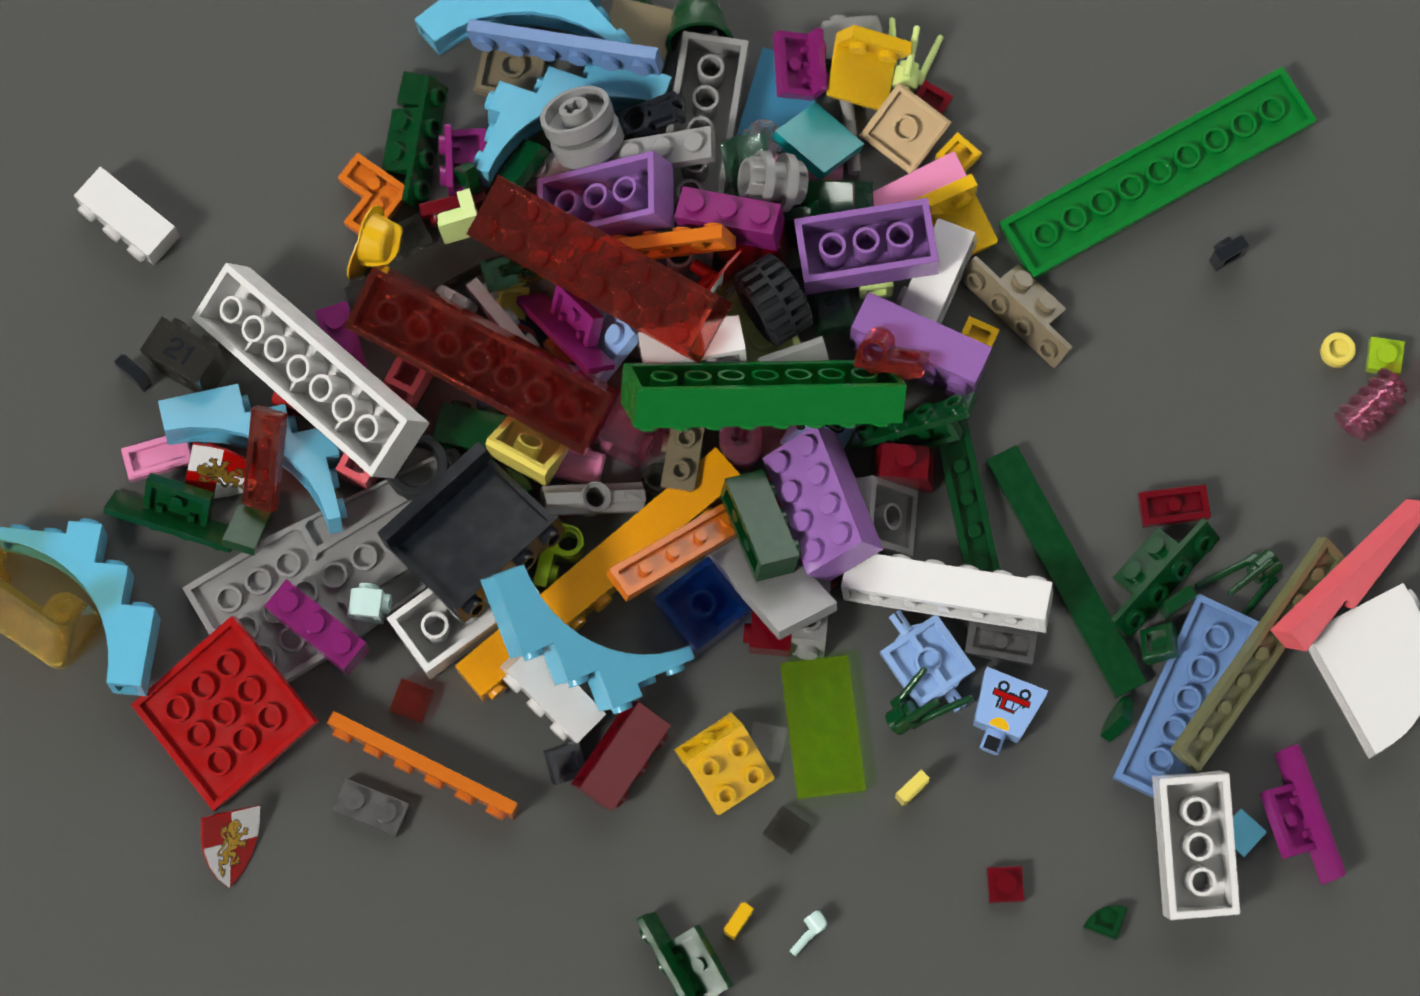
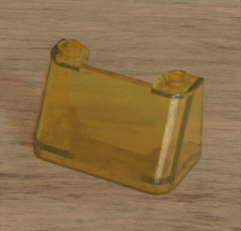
M0 549V632L52 668L63 669L70 666L101 625V617L87 603L68 592L55 594L49 599L44 608L8 584L12 577L5 570L4 560L9 555Z

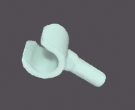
M820 911L813 912L803 920L809 930L791 948L790 952L794 956L800 953L810 939L812 940L814 936L821 933L827 927V920Z

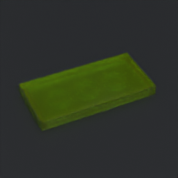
M848 655L780 663L797 800L866 792Z

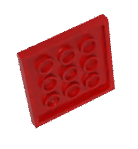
M236 616L229 617L148 689L147 697L140 696L131 704L132 708L212 811H218L319 723L315 715Z

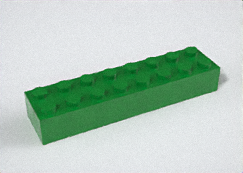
M889 360L623 363L621 403L634 429L638 428L644 432H653L658 428L689 431L692 427H706L709 430L715 431L723 430L725 427L755 430L759 426L789 429L792 425H806L815 429L823 428L825 425H840L846 428H854L858 424L889 427L893 423H903L907 385Z

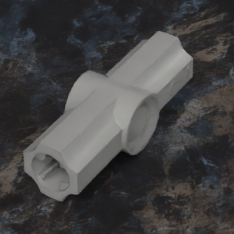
M594 481L589 484L542 486L539 497L540 505L552 516L556 514L557 516L583 515L592 517L597 514L638 513L644 508L646 502L645 489L642 482L603 484L602 482ZM588 491L597 495L599 499L598 507H593L587 502L586 493Z

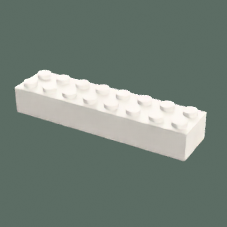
M225 263L192 316V319L371 477L394 479L429 425L425 418L250 267Z

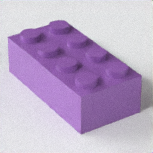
M655 151L537 179V241L548 248L554 243L580 244L584 239L603 241L610 240L615 235L633 237L641 235L645 231H659L674 227L673 165Z
M928 198L794 219L806 295L939 274V259Z
M870 292L867 293L852 324L849 346L853 347V351L857 355L867 359H871L873 356L879 360H889L897 372L901 373L904 370L915 375L914 379L923 385L932 386L935 384L942 387L950 397L956 394L965 395L975 392L987 367L992 350L991 346Z
M824 427L819 429L809 428L763 457L770 479L775 486L780 505L788 516L791 534L800 544L801 560L807 575L830 582L883 550L838 433Z

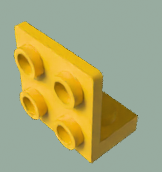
M852 25L837 32L826 92L827 96L878 111L890 94L895 63L897 60L911 55L913 42L857 25Z
M970 174L916 199L928 198L933 227H935L938 218L975 232L978 241L972 253L974 255L996 245L998 238L976 197L978 185L973 175Z
M732 712L674 749L680 761L691 772L717 815L723 814L774 780V775L746 728Z

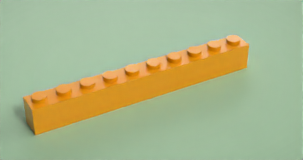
M715 447L699 462L696 486L693 492L666 488L544 590L540 596L566 625L574 631H578L586 623L585 617L594 609L600 612L613 600L611 595L617 589L606 576L609 568L717 507L722 502L720 494L725 478L737 476L740 473ZM498 629L455 665L457 672L483 702L488 698H491V700L497 699L508 688L503 680L506 674L500 666L509 658V654L500 630Z

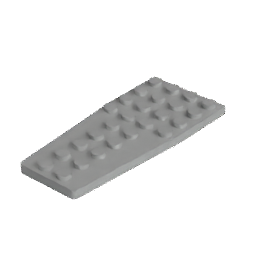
M456 448L446 449L451 466L461 455ZM432 456L399 472V477L410 486L419 487L426 485L433 480L437 473L438 465L436 458ZM385 479L370 486L369 490L364 489L344 499L347 518L341 519L342 532L329 534L322 512L319 511L263 539L255 556L241 552L182 587L209 635L229 617L236 616L289 683L327 659L272 616L264 605L287 579L357 636L362 637L379 624L355 621L347 617L352 588H358L359 583H371L378 585L379 589L383 590L385 594H392L390 615L428 589L385 547L377 534L381 528L413 500H407L398 495L388 480ZM385 614L384 620H386L387 617H389L390 615Z

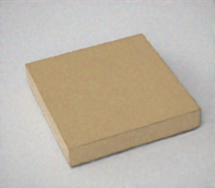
M898 82L859 136L906 172L911 173L919 168L952 122Z

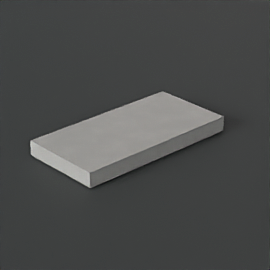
M737 537L705 556L779 640L837 611V602L814 577L807 575L804 566L799 560L793 573L756 582Z

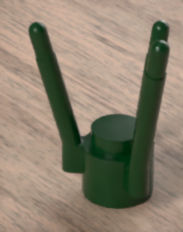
M1265 549L1259 555L1253 552L1246 559L1195 583L1194 587L1195 589H1200L1249 566L1246 569L1248 575L1228 590V594L1232 596L1251 581L1257 584L1263 582L1262 586L1241 612L1247 616L1267 590L1278 582L1276 575L1283 570V566L1272 551Z
M923 666L901 693L890 701L893 708L886 712L885 719L893 732L903 735L911 728L915 730L923 723L973 701V695L953 701L931 712L929 711L940 704L939 699H934L920 708L911 700L906 702L907 696L927 672V667Z

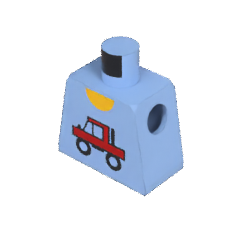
M986 667L982 677L973 726L985 731L979 748L990 754L999 755L1005 739L1018 743L1044 701L1048 690Z

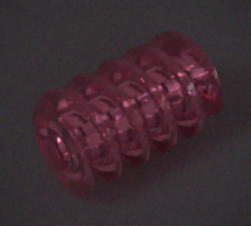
M1381 368L1377 372V376L1371 377L1368 380V386H1362L1358 390V394H1354L1349 398V403H1344L1339 408V412H1334V417L1340 426L1351 436L1363 442L1368 440V436L1364 431L1365 428L1372 433L1378 430L1374 420L1381 424L1387 422L1383 411L1391 415L1397 412L1393 402L1400 406L1406 404V400L1402 395L1407 393L1406 385L1395 373L1386 368Z
M760 426L755 430H746L740 427H725V429L720 430L719 451L737 471L750 470L760 460L762 452V431Z

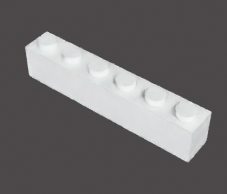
M876 553L845 572L841 584L844 601L1046 633L1053 598L1052 582L1040 576L1031 575L1024 578L1013 576L1010 572L1004 570L986 572L980 571L971 565L955 567L945 565L943 562L934 559L923 562L912 560L910 557L902 554L886 556Z

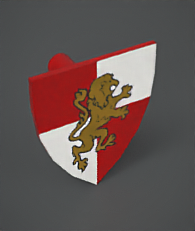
M739 250L720 272L712 269L699 259L693 261L690 270L702 279L689 292L693 300L700 301L691 317L692 321H701L711 316L736 293L733 274L741 269L742 250Z
M193 442L185 484L214 492V498H221L243 493L246 489L251 490L266 481V478L259 469L242 455L219 447L217 443L201 444Z
M260 805L201 818V844L207 866L214 876L228 888H231L243 873L253 854L258 839Z

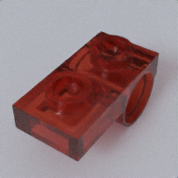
M874 327L868 331L855 354L854 367L864 368L870 373H894L904 379L921 378L929 365L930 352L895 347V337L890 330L884 327ZM870 343L878 344L883 351L874 350Z

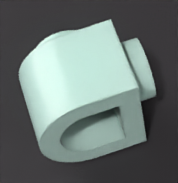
M359 583L358 588H352L347 617L360 622L384 624L385 614L390 615L392 594H385L383 590L379 589L378 585L371 583Z

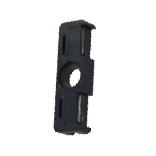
M671 91L615 112L614 114L618 117L623 129V140L652 136L657 134L660 128L676 122L685 123V98ZM644 115L642 125L634 129L636 119Z

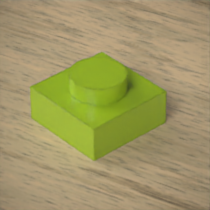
M1371 336L1368 343L1365 372L1399 377L1402 371L1405 341Z

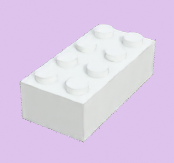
M426 589L387 617L393 630L430 680L499 629L489 602L477 617L470 618L464 624L429 589Z
M1211 771L1152 776L1163 916L1170 920L1239 915L1240 904L1229 773Z

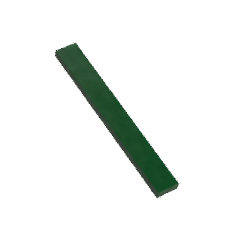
M1015 445L987 459L986 463L1114 698L1117 699L1145 685L1147 681L1118 628L1110 620L1111 616L1018 446Z

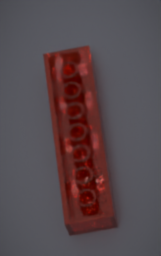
M500 175L497 176L466 233L475 240L699 364L733 304Z
M384 264L372 267L344 325L346 329L581 455L591 451L621 392L617 388L590 374L584 373L572 364Z

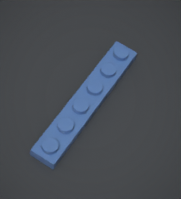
M469 19L466 28L472 46L485 52L497 50L517 57L530 55L544 61H554L555 59L569 61L576 66L588 64L600 66L608 71L627 70L640 76H648L649 74L660 76L664 65L657 47Z

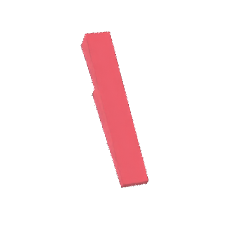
M1406 499L1270 629L1285 648L1307 652L1341 607L1355 609L1420 524V500Z

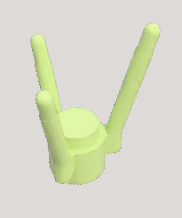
M891 17L889 19V35L896 37L895 18ZM914 26L910 41L913 42L911 55L907 56V60H901L898 66L897 62L895 63L892 79L893 88L899 82L913 93L917 92L918 87H921L925 81V77L944 39L942 35H938L921 70H919V64L914 62L920 26Z

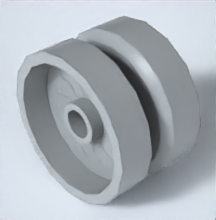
M591 85L579 86L564 91L551 99L540 115L542 129L546 138L550 141L551 149L557 162L563 167L580 169L600 164L614 155L621 147L624 139L622 126L618 117L614 114L613 105L608 93L600 87Z

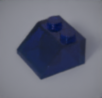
M709 556L654 597L657 609L683 642L691 647L696 658L722 640L751 611Z

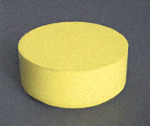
M1338 332L1327 336L1320 348L1322 360L1334 368L1348 365L1356 352L1355 343L1352 338Z

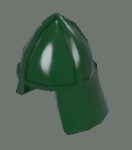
M679 0L673 9L671 27L665 46L668 52L674 51L683 31L710 34L717 31L718 36L733 38L726 24L720 4L716 0Z

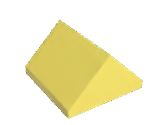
M513 410L487 438L485 446L490 456L543 486H548L571 448L573 441Z

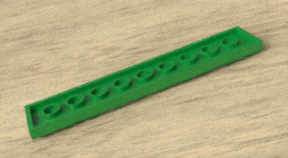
M1282 66L999 222L998 227L1024 269L1033 279H1037L1314 126L1317 119Z

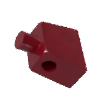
M881 443L871 455L870 476L873 475L918 490V492L933 493L936 459L931 448L927 446Z

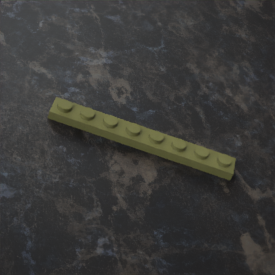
M1327 537L1317 538L1170 750L1190 771L1200 773L1286 649L1270 629L1345 558Z

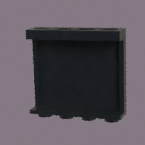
M478 441L381 528L377 534L385 547L465 624L470 618L477 617L488 603L480 580L523 564L526 570L530 569L541 553L559 542L565 529L556 514L552 516L491 458L488 450Z

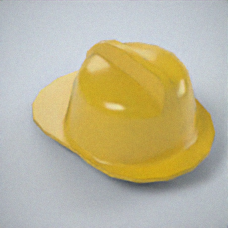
M375 205L371 207L361 223L358 240L347 267L349 280L355 281L359 279L369 266L384 267L390 264L398 255L403 229L399 224L385 217L381 206Z

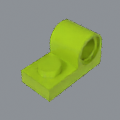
M562 523L565 532L562 534L559 542L540 554L533 580V585L539 592L542 593L558 580L560 566L555 565L556 561L574 563L583 557L585 541L582 532L577 527ZM572 537L578 541L576 548L571 551L562 550L559 544L564 538Z

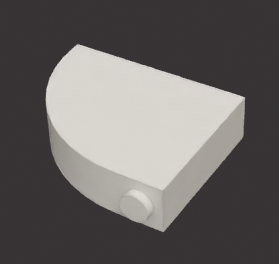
M1404 583L1332 619L1308 649L1369 759L1399 740L1420 716V611L1418 609L1420 603L1416 594L1411 589L1407 590Z

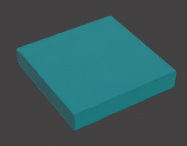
M816 102L775 130L772 139L788 153L794 154L797 160L802 161L806 168L820 181L859 153L864 145L862 141Z

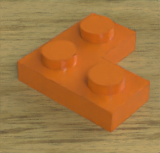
M358 152L337 177L342 185L362 198L344 221L345 226L357 235H359L361 223L371 207L375 205L381 206L385 217L391 220L404 203L402 201L404 184Z

